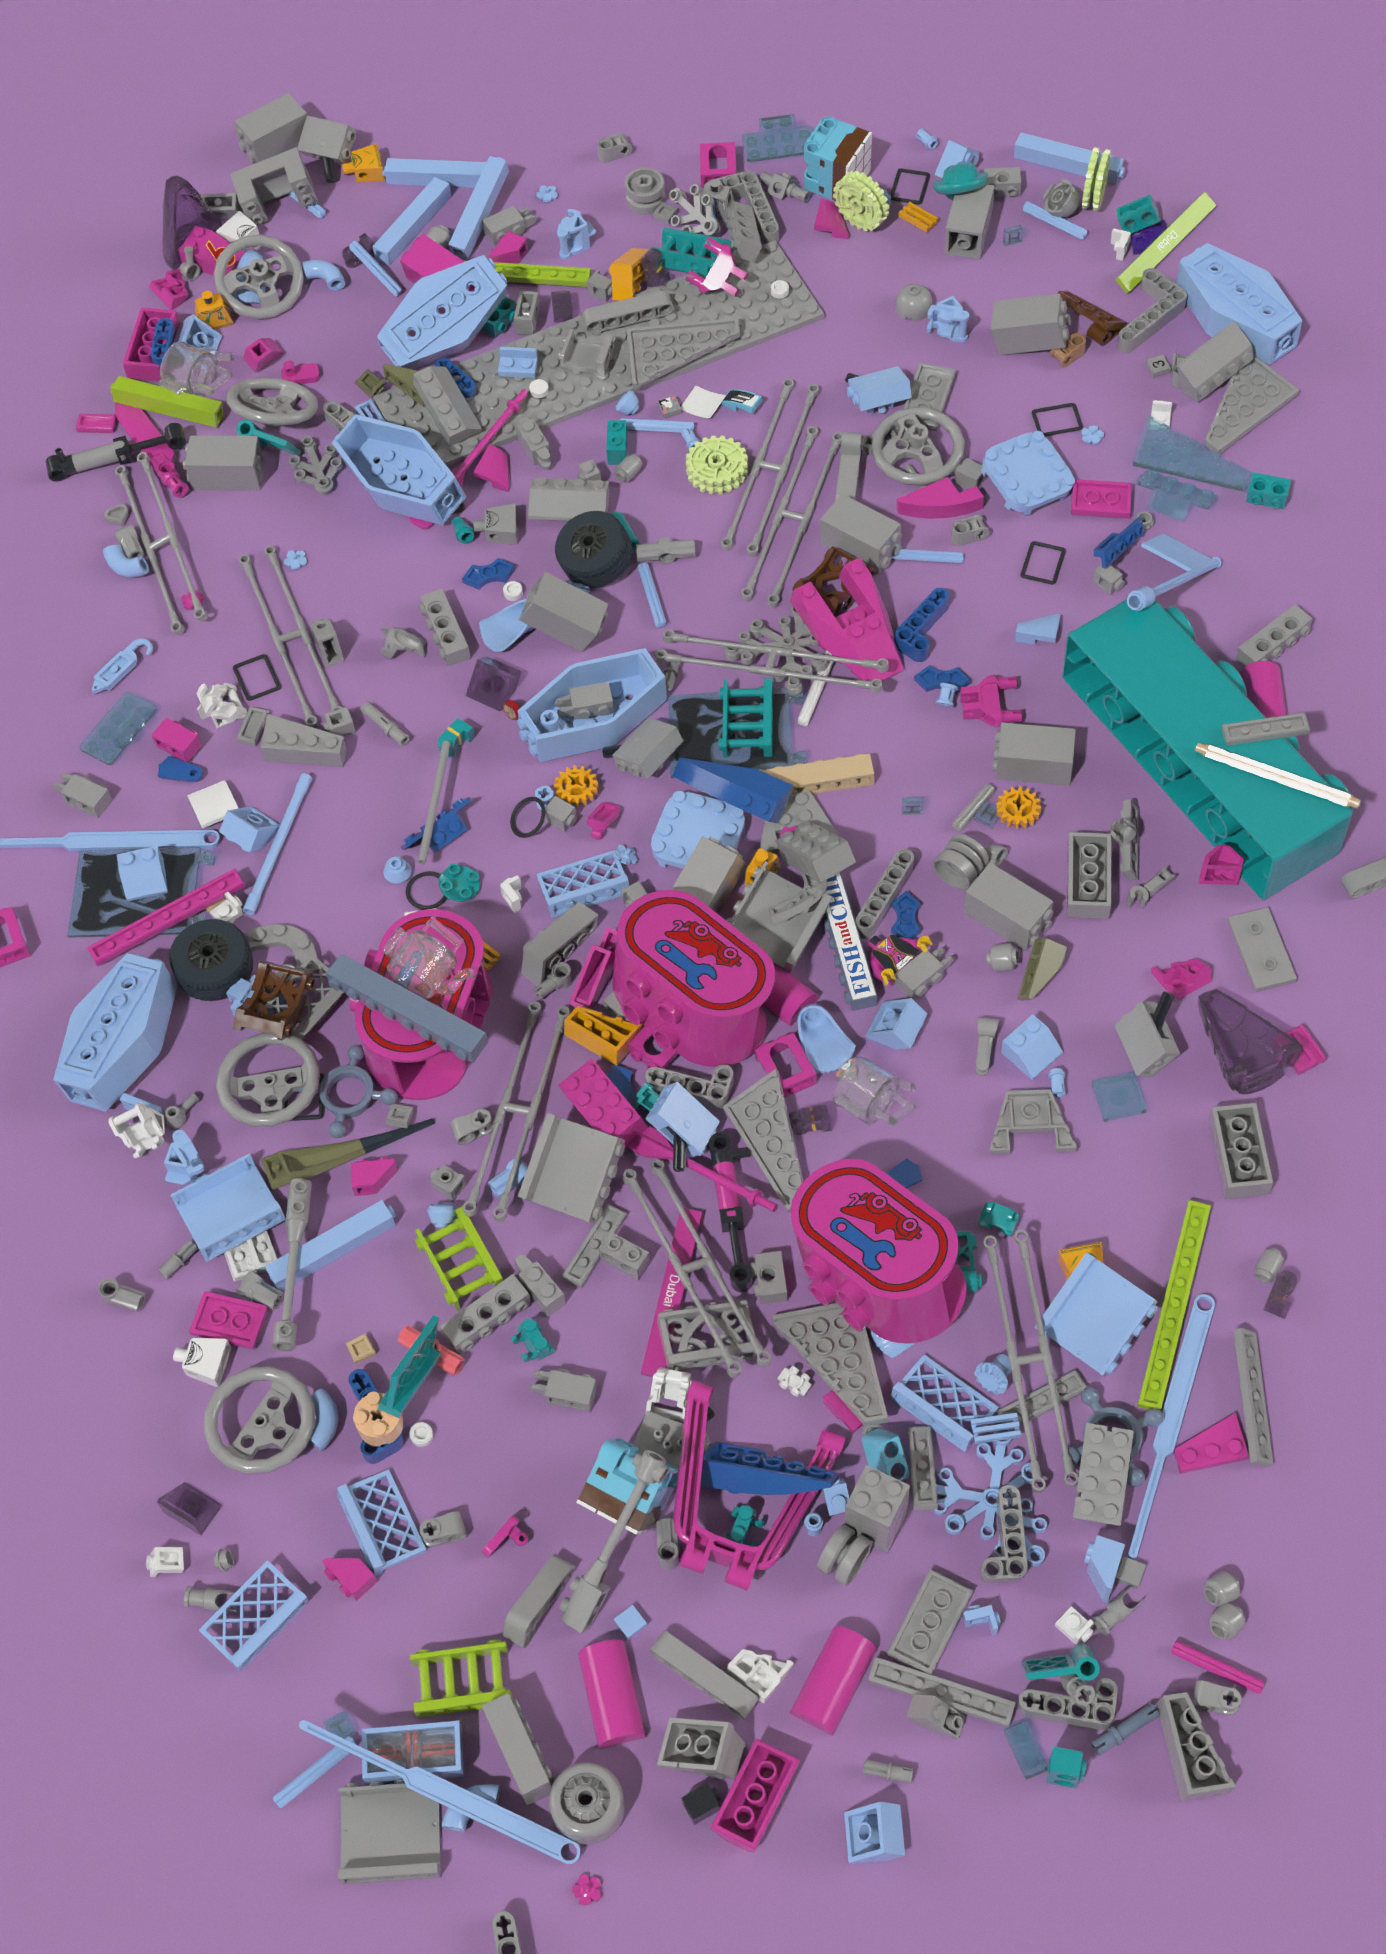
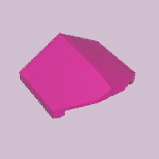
M1217 845L1204 857L1198 883L1238 885L1244 858L1229 845Z

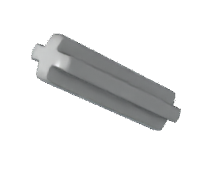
M989 783L985 784L952 822V828L958 832L962 831L993 795L995 788Z

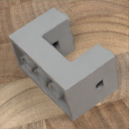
M297 147L230 173L239 203L245 215L256 226L268 221L263 203L293 191L301 208L318 201L308 170Z

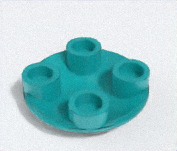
M455 863L450 864L439 877L440 891L450 900L457 902L468 901L475 897L480 889L479 874L469 867Z

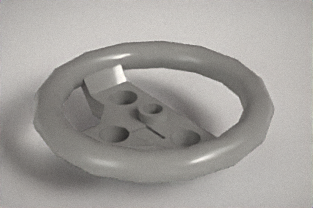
M261 234L243 236L228 244L217 258L213 274L216 291L221 294L225 305L241 316L257 320L274 318L289 310L300 297L304 282L301 262L293 250L279 239ZM263 246L274 249L281 254L266 260L254 259L250 265L232 270L225 276L228 262L236 253L247 247ZM279 264L281 269L275 271L271 269V266ZM287 274L292 275L293 280L290 291L279 302L275 285L279 277ZM239 275H244L247 279L244 282H239L236 278ZM262 286H268L270 288V291L264 293L260 290V288ZM244 288L257 294L262 308L244 305L235 299L233 294Z
M259 377L246 379L235 383L226 393L227 405L235 414L269 427L299 424L311 419L318 411L317 397L309 389L296 382L280 378ZM273 389L280 390V393L275 397H259L253 395L251 390ZM298 397L302 398L307 404L300 411L293 409Z
M911 407L896 411L882 420L873 433L871 451L876 465L887 477L902 484L923 486L942 480L956 470L963 459L965 441L960 427L948 415L932 408ZM918 419L933 421L941 425L950 434L953 449L952 455L946 464H942L941 456L928 436L927 427L920 424ZM907 424H912L910 428L905 427ZM897 426L900 430L897 438L890 440L883 448L885 436L891 428ZM899 445H903L906 448L898 449L896 447ZM930 452L932 455L924 456L923 453ZM904 457L916 459L922 465L924 473H906L895 468L893 465L897 460Z
M262 1032L245 1038L228 1052L218 1069L216 1090L221 1106L233 1119L252 1127H273L292 1120L309 1106L318 1090L320 1067L315 1052L301 1038L291 1035L281 1041L277 1039V1035ZM264 1045L286 1046L295 1050L304 1060V1064L301 1067L239 1078L231 1076V1072L243 1056L251 1050ZM290 1077H297L296 1082L288 1084L287 1080ZM247 1085H255L251 1091H245ZM304 1087L299 1097L284 1108V1103L292 1093ZM234 1099L240 1101L252 1099L261 1105V1113H252L241 1108ZM270 1100H277L276 1105L272 1107L267 1106Z
M272 1366L247 1368L228 1377L213 1392L204 1411L203 1434L211 1453L227 1468L245 1474L270 1473L290 1464L306 1448L315 1427V1405L307 1387L292 1373ZM252 1381H273L271 1389L233 1444L226 1448L217 1431L218 1414L224 1401L237 1388ZM293 1394L296 1396L301 1408V1425L299 1429L289 1426L285 1416V1411L291 1404ZM272 1401H280V1406L277 1409H269V1404ZM277 1431H286V1436L283 1439L277 1440L274 1438ZM248 1438L254 1439V1444L251 1447L244 1448L242 1446L244 1440ZM273 1446L282 1450V1452L267 1459L251 1460L258 1450Z

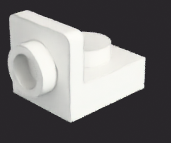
M1118 229L1112 230L1111 244L1115 245L1116 260H1124L1129 248L1131 232Z
M1153 401L1150 431L1169 432L1172 402Z
M516 875L500 884L501 895L514 913L521 910L520 901L522 900L518 891L521 889V881L519 876Z
M226 892L224 894L226 900L211 910L210 914L214 919L233 923L243 915L241 909L242 902L236 895L232 896L229 892Z
M155 1547L146 1559V1568L150 1570V1577H156L158 1573H182L184 1570L183 1547Z
M1072 1606L1055 1623V1627L1075 1645H1078L1081 1640L1086 1642L1094 1633L1092 1630L1094 1622L1091 1619L1087 1621Z

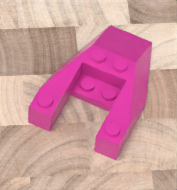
M860 557L845 564L839 576L858 606L837 617H834L811 582L794 589L790 602L824 651H829L835 657L877 661L884 658L888 660L889 669L884 673L878 672L874 668L862 667V665L843 663L860 680L872 681L873 679H880L883 682L904 670L887 610L870 571Z

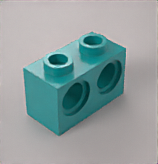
M1151 194L1116 208L1117 220L1122 230L1132 234L1160 222L1159 210Z
M505 296L481 330L497 338L514 322L517 302Z
M607 420L608 465H619L627 456L626 420Z
M1252 472L1246 502L1285 509L1291 479Z
M1053 1746L1046 1783L1076 1788L1078 1781H1083L1087 1761L1082 1760L1083 1752Z

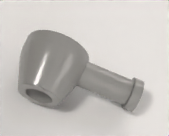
M187 246L184 247L186 262L180 265V271L187 280L194 281L200 275V267L193 261V247Z
M988 845L985 850L989 859L982 871L989 863L999 867L1006 859L1007 848L1000 845Z
M191 1093L180 1107H168L164 1114L166 1125L171 1129L181 1128L186 1123L185 1113L199 1101V1098Z

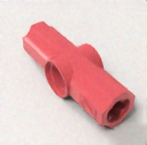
M408 1325L401 1331L397 1342L410 1349L421 1332ZM436 1339L434 1348L441 1352L436 1366L455 1376L463 1368L465 1359L441 1345Z

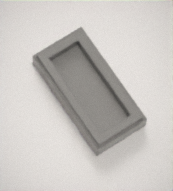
M249 707L237 735V743L257 746L265 727L269 710Z

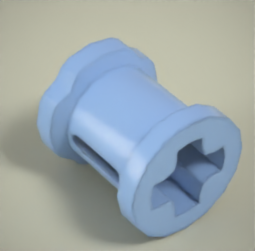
M940 683L941 691L936 704L953 707L954 703L952 702L958 687L952 684Z
M541 786L536 789L535 797L539 798L546 807L553 799V790L549 786ZM537 803V807H538V809L541 811V807H540V805Z

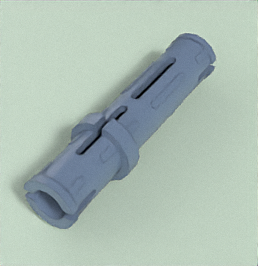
M1149 1703L1116 1727L1111 1726L1108 1728L1107 1733L1091 1742L1093 1749L1102 1744L1101 1747L1095 1750V1753L1101 1756L1114 1745H1121L1125 1738L1160 1716L1158 1710L1148 1715L1156 1707Z

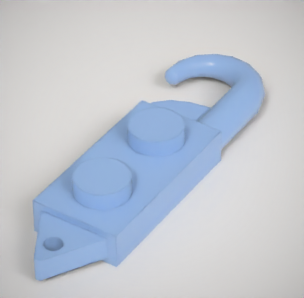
M140 638L134 640L123 651H120L94 676L92 693L95 694L104 690L110 691L136 666L137 656L134 651L139 646L146 645L148 647L146 654L149 655L153 649L152 643L147 639Z

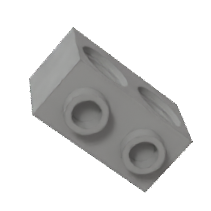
M613 1232L609 1233L599 1248L602 1261L638 1281L650 1264L648 1251Z

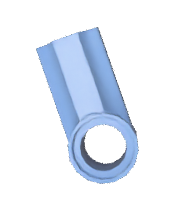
M515 1158L508 1163L506 1170L488 1182V1186L499 1199L505 1191ZM522 1158L520 1159L511 1190L518 1185L522 1186L528 1165Z

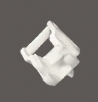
M224 683L223 685L216 684L212 685L208 690L206 684H202L196 693L201 703L197 708L200 718L206 719L211 716L216 729L232 723L236 719L245 718L247 710L243 708L239 700L236 686L229 683ZM225 695H229L232 703L223 702L222 698Z
M142 1102L119 1116L114 1115L109 1118V1125L115 1136L122 1138L125 1146L127 1145L128 1148L136 1149V1153L133 1154L135 1159L144 1155L145 1151L150 1148L155 1150L161 1147L165 1141L162 1137L165 1134L164 1115L150 1107L147 1108ZM136 1116L140 1118V1121L132 1125L126 1122Z
M660 1367L657 1373L653 1375L646 1413L650 1411L684 1423L687 1403L686 1396L692 1382L690 1380L691 1374L680 1372L678 1367L675 1370ZM661 1398L677 1401V1407L682 1408L683 1412L653 1405L659 1402Z

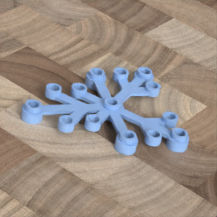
M1011 1430L994 1431L993 1434L1011 1432ZM1012 1439L994 1441L996 1444L995 1456L992 1454L991 1448L987 1443H980L977 1446V1456L984 1459L992 1469L990 1488L986 1489L983 1493L962 1489L954 1479L950 1469L943 1468L939 1471V1481L947 1486L936 1485L937 1495L946 1496L943 1499H938L937 1502L945 1508L942 1511L933 1510L935 1514L944 1515L947 1512V1508L960 1499L979 1502L961 1515L951 1514L946 1518L945 1529L949 1534H960L966 1523L986 1511L984 1525L980 1529V1536L984 1540H991L994 1537L993 1523L995 1512L997 1514V1503L991 1504L988 1502V1499L991 1497L997 1499V1495L1001 1490L999 1485L1002 1471L1012 1464L1018 1465L1023 1461V1452L1020 1449L1011 1450L1010 1454L1004 1458L1005 1447L1010 1444ZM986 1448L988 1452L982 1454L979 1449ZM1019 1454L1021 1458L1015 1460L1012 1458V1455ZM1030 1463L1022 1467L1020 1476L1006 1485H1013L1018 1489L1026 1483L1032 1484L1033 1478L1026 1476V1473L1031 1472ZM943 1473H948L950 1477L948 1479H943L941 1475ZM1006 1493L1004 1498L1008 1499L1007 1508H1010V1502L1013 1498H1008L1009 1494ZM1025 1498L1021 1500V1505L1026 1503L1030 1508L1028 1510L1022 1509V1514L1027 1515L1031 1513L1033 1504L1029 1499ZM1005 1517V1523L1008 1526H1016V1520L1013 1517ZM1023 1517L1024 1527L1032 1528L1038 1534L1045 1532L1047 1522L1044 1518ZM1041 1522L1044 1527L1038 1529L1035 1524ZM956 1523L959 1527L954 1530L950 1528V1524ZM989 1529L992 1534L989 1536L984 1535L983 1530ZM1000 1534L998 1544L995 1546L994 1549L995 1557H1002V1555L998 1554L997 1550L1001 1548ZM1025 1536L1027 1563L1034 1567L1040 1566L1044 1562L1045 1552L1040 1546L1032 1545ZM1036 1554L1039 1556V1560L1033 1561L1030 1556Z

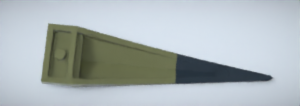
M428 1119L409 1125L408 1128H399L341 1143L279 1151L262 1158L261 1162L273 1190L285 1186L292 1179L302 1178L307 1180L435 1124V1120Z

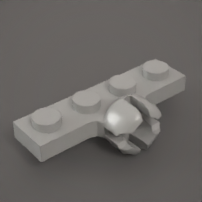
M1131 799L1123 801V809L1121 810L1123 822L1120 819L1114 821L1110 828V834L1117 843L1121 844L1122 862L1120 863V869L1122 874L1131 882L1138 880L1139 809Z

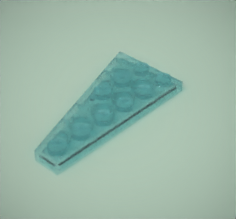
M1150 415L1147 417L1133 460V466L1242 492L1247 491L1252 473L1232 461H1226L1215 451L1214 453L1205 449L1204 445L1181 432L1176 433L1169 429V426L1165 423L1160 424Z

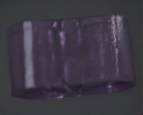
M570 290L551 292L554 323L572 319Z

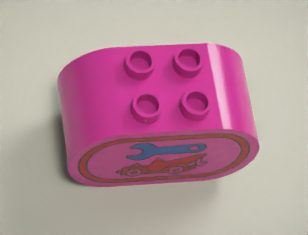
M660 890L646 894L632 902L619 919L612 979L614 994L627 1020L634 1025L642 1023L653 1031L655 1041L664 1050L670 1051L674 1048L684 1059L702 1066H729L741 1062L755 1052V1049L760 1046L765 1036L767 1018L762 1004L771 994L775 982V968L769 955L701 900L689 893L678 890Z
M440 909L416 911L397 920L385 932L378 951L372 949L368 951L364 966L481 1030L491 1002L493 985L489 973L484 969V944L477 928L464 917ZM350 999V1011L355 1012V1026L370 1073L381 1088H392L397 1092L398 1097L403 1099L426 1100L442 1096L459 1084L466 1072L468 1060L459 1059L454 1052L441 1049L436 1042L423 1039L418 1032L412 1029H405L398 1021L387 1019L381 1012L376 1009L374 1011L369 1009L360 1000Z
M844 1159L829 1163L814 1171L801 1183L792 1200L791 1221L803 1261L802 1266L811 1281L809 1290L819 1302L826 1306L832 1301L836 1302L844 1309L841 1312L842 1316L852 1328L861 1332L865 1327H868L879 1337L895 1343L909 1344L926 1341L941 1334L951 1326L963 1308L967 1290L964 1274L955 1263L958 1255L957 1234L948 1219L877 1166L864 1160Z

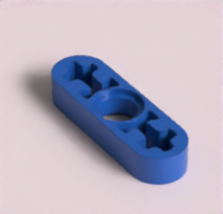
M162 318L156 323L150 353L155 365L161 366L169 361L175 331L173 322L169 318ZM162 339L167 340L164 344L158 343Z
M440 358L435 362V366L447 367L452 377L455 375L460 376V379L454 381L465 398L473 397L476 394L475 382L447 358Z

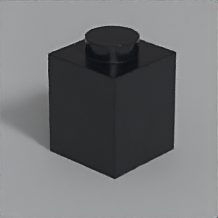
M708 1783L681 1798L682 1804L694 1825L717 1813L720 1810L719 1802L722 1801L715 1787L710 1789Z

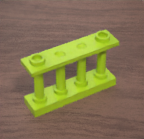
M463 1206L455 1210L457 1216L454 1219L455 1222L423 1237L418 1228L415 1230L417 1239L414 1240L419 1251L424 1250L445 1288L446 1293H444V1297L448 1305L453 1304L456 1311L461 1309L458 1302L459 1298L486 1284L497 1286L503 1281L499 1270L473 1223L465 1215ZM457 1230H464L467 1235L464 1237V1240L433 1255L428 1246L429 1244ZM468 1247L469 1249L474 1248L476 1252L474 1258L445 1273L442 1272L438 1264L439 1262ZM476 1266H484L486 1270L484 1276L455 1291L452 1290L448 1283L449 1280Z
M490 1640L484 1645L434 1652L419 1650L416 1651V1654L410 1655L412 1665H419L422 1698L419 1702L413 1703L416 1717L424 1718L481 1710L483 1705L509 1693L512 1700V1693L510 1689L506 1690L503 1687L500 1654L508 1653L506 1642ZM491 1655L494 1688L491 1690L492 1692L482 1693V1691H479L476 1657ZM467 1659L470 1692L467 1693L468 1695L458 1696L455 1694L453 1660ZM443 1662L446 1695L443 1696V1699L434 1700L431 1697L429 1664Z

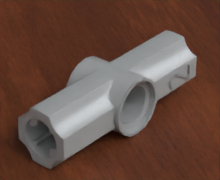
M664 537L659 539L657 543L636 544L637 562L658 560L661 563L668 564L673 562L675 558L696 557L694 539L673 541L671 538Z

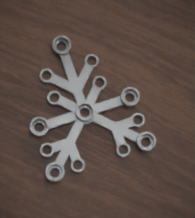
M794 607L791 608L795 619L796 632L792 635L790 634L791 619L787 616L779 619V627L782 629L783 637L766 628L765 624L758 619L751 622L749 626L750 633L742 631L738 635L739 642L746 645L780 647L805 653L812 652L802 648L803 646H819L806 624H803V620ZM750 635L755 638L765 636L774 642L761 644L752 639ZM810 635V638L800 639L802 636ZM724 648L726 660L736 661L740 658L741 654V661L745 665L751 664L753 659L760 654L753 650ZM794 656L786 657V664L781 669L812 675V669L817 672L824 671L827 668V661L805 658L811 661V666H801L794 662ZM772 676V679L775 682H781L784 677ZM789 677L786 682V692L793 696L802 692V682L798 678Z

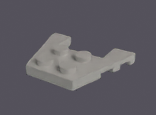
M804 791L789 795L778 823L765 820L760 848L773 854L779 853L775 841L777 840L776 835L781 834L783 826L791 828L795 825L798 828L801 823L811 821L837 836L839 835L812 793Z
M1050 1089L1006 1091L990 1146V1155L1010 1154L1009 1133L1054 1132L1056 1153L1076 1152V1143L1070 1135V1130L1061 1116V1111Z

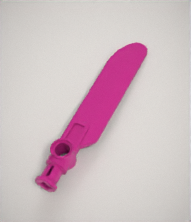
M116 403L115 413L117 420L134 443L162 436L142 409ZM167 443L141 449V452H145L150 456V465L160 477L162 484L171 488L172 494L175 497L180 498L186 495L189 488L186 483L181 481V476L173 463L174 451L168 447Z

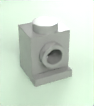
M596 270L587 280L588 294L607 302L612 296V279L601 275L600 271Z
M593 459L579 464V473L576 479L601 480V473Z
M1101 564L1094 570L1093 583L1109 595L1113 594L1116 590L1119 591L1124 586L1125 581L1122 580L1123 574L1111 565L1104 569Z
M347 707L324 714L326 722L323 723L326 732L339 736L356 733Z
M639 881L621 890L622 902L626 903L627 907L636 899L647 894Z
M444 1164L440 1169L438 1167L435 1168L430 1176L432 1188L453 1202L467 1185L464 1175L458 1174Z

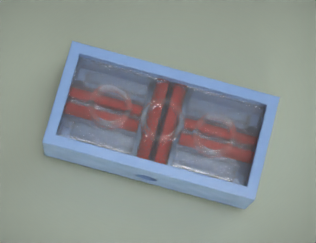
M460 1721L362 1729V1748L401 1767L410 1769L417 1766L442 1779L464 1777L463 1728ZM362 1759V1779L366 1785H369L371 1782L389 1784L397 1780H404L402 1777Z

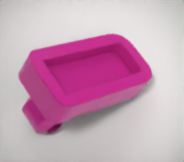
M288 360L284 362V368L281 369L282 379L296 382L300 385L314 383L320 379L318 365L315 363L294 366V362Z
M602 802L588 816L587 825L593 827L591 830L592 838L597 840L603 838L604 830L619 817L620 808L618 806Z
M512 1515L482 1549L481 1553L488 1558L506 1536L514 1540L517 1546H524L528 1541V1536L516 1526L520 1520Z

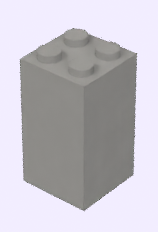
M287 93L235 120L236 129L234 131L239 139L238 146L240 150L247 154L251 163H258L298 147L307 113Z
M985 184L982 188L954 195L946 225L945 255L981 259L993 213L995 185Z
M1061 293L994 301L991 332L999 355L1065 348L1066 340H1069L1068 325L1071 324L1070 314L1066 313L1067 305L1066 301L1062 300Z
M258 436L189 437V443L185 445L186 458L183 459V469L187 471V481L190 482L192 490H260L264 458Z
M841 494L820 519L821 545L829 549L832 546L838 547L856 558L860 557L863 562L876 568L877 571L875 573L880 574L883 569L888 568L892 556H897L902 549L900 523L844 494Z
M545 571L530 589L519 621L582 652L587 646L590 647L594 638L597 639L601 634L602 628L600 625L607 617L608 612H606L608 603Z
M1001 722V731L996 730L993 771H997L996 779L1070 786L1076 729Z
M702 836L671 890L689 893L719 914L747 863L742 860L744 856L739 854L736 849L730 846L726 848L719 840L711 836L709 839Z
M992 863L987 865L965 893L964 914L1025 952L1031 946L1033 947L1035 939H1040L1042 932H1047L1052 925L1053 901Z
M866 1465L845 1506V1524L855 1530L854 1538L864 1535L873 1541L872 1547L888 1554L908 1513L910 1485Z

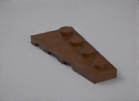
M1068 290L1058 291L1057 293H1061L1062 300L1066 301L1067 307L1073 308L1077 313L1084 315L1106 330L1116 331L1117 329H1123L1127 324L1126 321Z

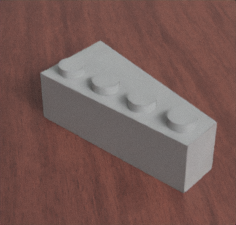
M270 714L267 715L260 746L264 761L344 766L347 749L343 736Z
M578 902L573 907H569L565 914L560 918H556L547 929L541 930L535 939L528 941L524 945L521 975L537 986L541 984L544 978L552 973V968L555 964L559 963L562 959L567 960L573 953L575 945L580 947L597 929L598 914L581 902Z
M1188 1693L1163 1696L1157 1702V1708L1181 1802L1229 1794L1236 1786L1233 1780L1229 1778L1222 1759L1218 1757L1212 1745V1739L1205 1732L1201 1724L1202 1720Z

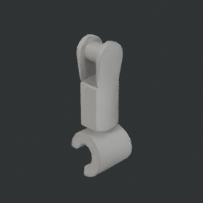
M1166 866L1144 885L1133 886L1126 900L1127 907L1130 908L1134 899H1139L1140 907L1144 908L1148 898L1170 884L1177 875L1171 874Z
M978 1017L979 1043L976 1073L980 1076H985L989 1071L992 1041L996 1034L999 1019Z

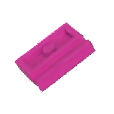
M1303 1024L1299 1025L1296 1029L1293 1028L1275 1037L1274 1042L1298 1075L1316 1067L1321 1062L1324 1063L1326 1060L1325 1055Z

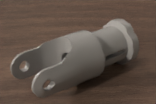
M187 1586L184 1595V1607L199 1606L203 1607L204 1610L218 1611L221 1608L218 1604L220 1596L223 1594H235L236 1592L211 1588L197 1590ZM230 1609L227 1610L228 1613H229V1612H237V1611H238V1610H230Z
M1133 1586L1122 1591L1106 1606L1107 1609L1099 1617L1095 1616L1092 1619L1094 1626L1103 1635L1107 1636L1115 1624L1123 1622L1142 1604L1144 1599H1141L1130 1609L1123 1603L1124 1595Z
M1077 1674L1060 1676L1064 1690L1074 1698L1078 1705L1087 1706L1093 1702L1095 1691L1091 1685H1087L1086 1681L1080 1679Z

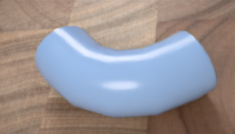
M323 260L302 262L307 280L323 279L326 281L327 287L332 291L344 288L345 279L339 268L332 263Z
M111 545L103 549L104 558L108 566L119 576L135 578L149 573L148 564L142 556L129 559L125 557L120 545Z
M323 1388L311 1395L315 1405L316 1421L309 1441L320 1452L328 1446L335 1436L339 1422L337 1405Z
M481 1784L465 1789L492 1803H498L500 1785ZM447 1808L441 1827L452 1831L465 1832L469 1817L451 1808Z

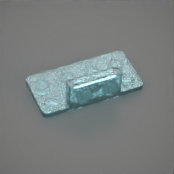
M794 114L760 118L759 132L743 134L742 136L746 159L748 162L804 155V145L811 136L813 128L810 125L795 127Z
M1155 470L1145 471L1136 481L1137 485L1153 490L1148 509L1181 521L1186 519L1190 504L1203 509H1209L1218 498L1211 490H1201L1196 488L1194 484L1181 483L1175 477L1159 475L1160 473Z
M124 692L80 745L81 751L107 765H112L157 711L156 705L131 692Z

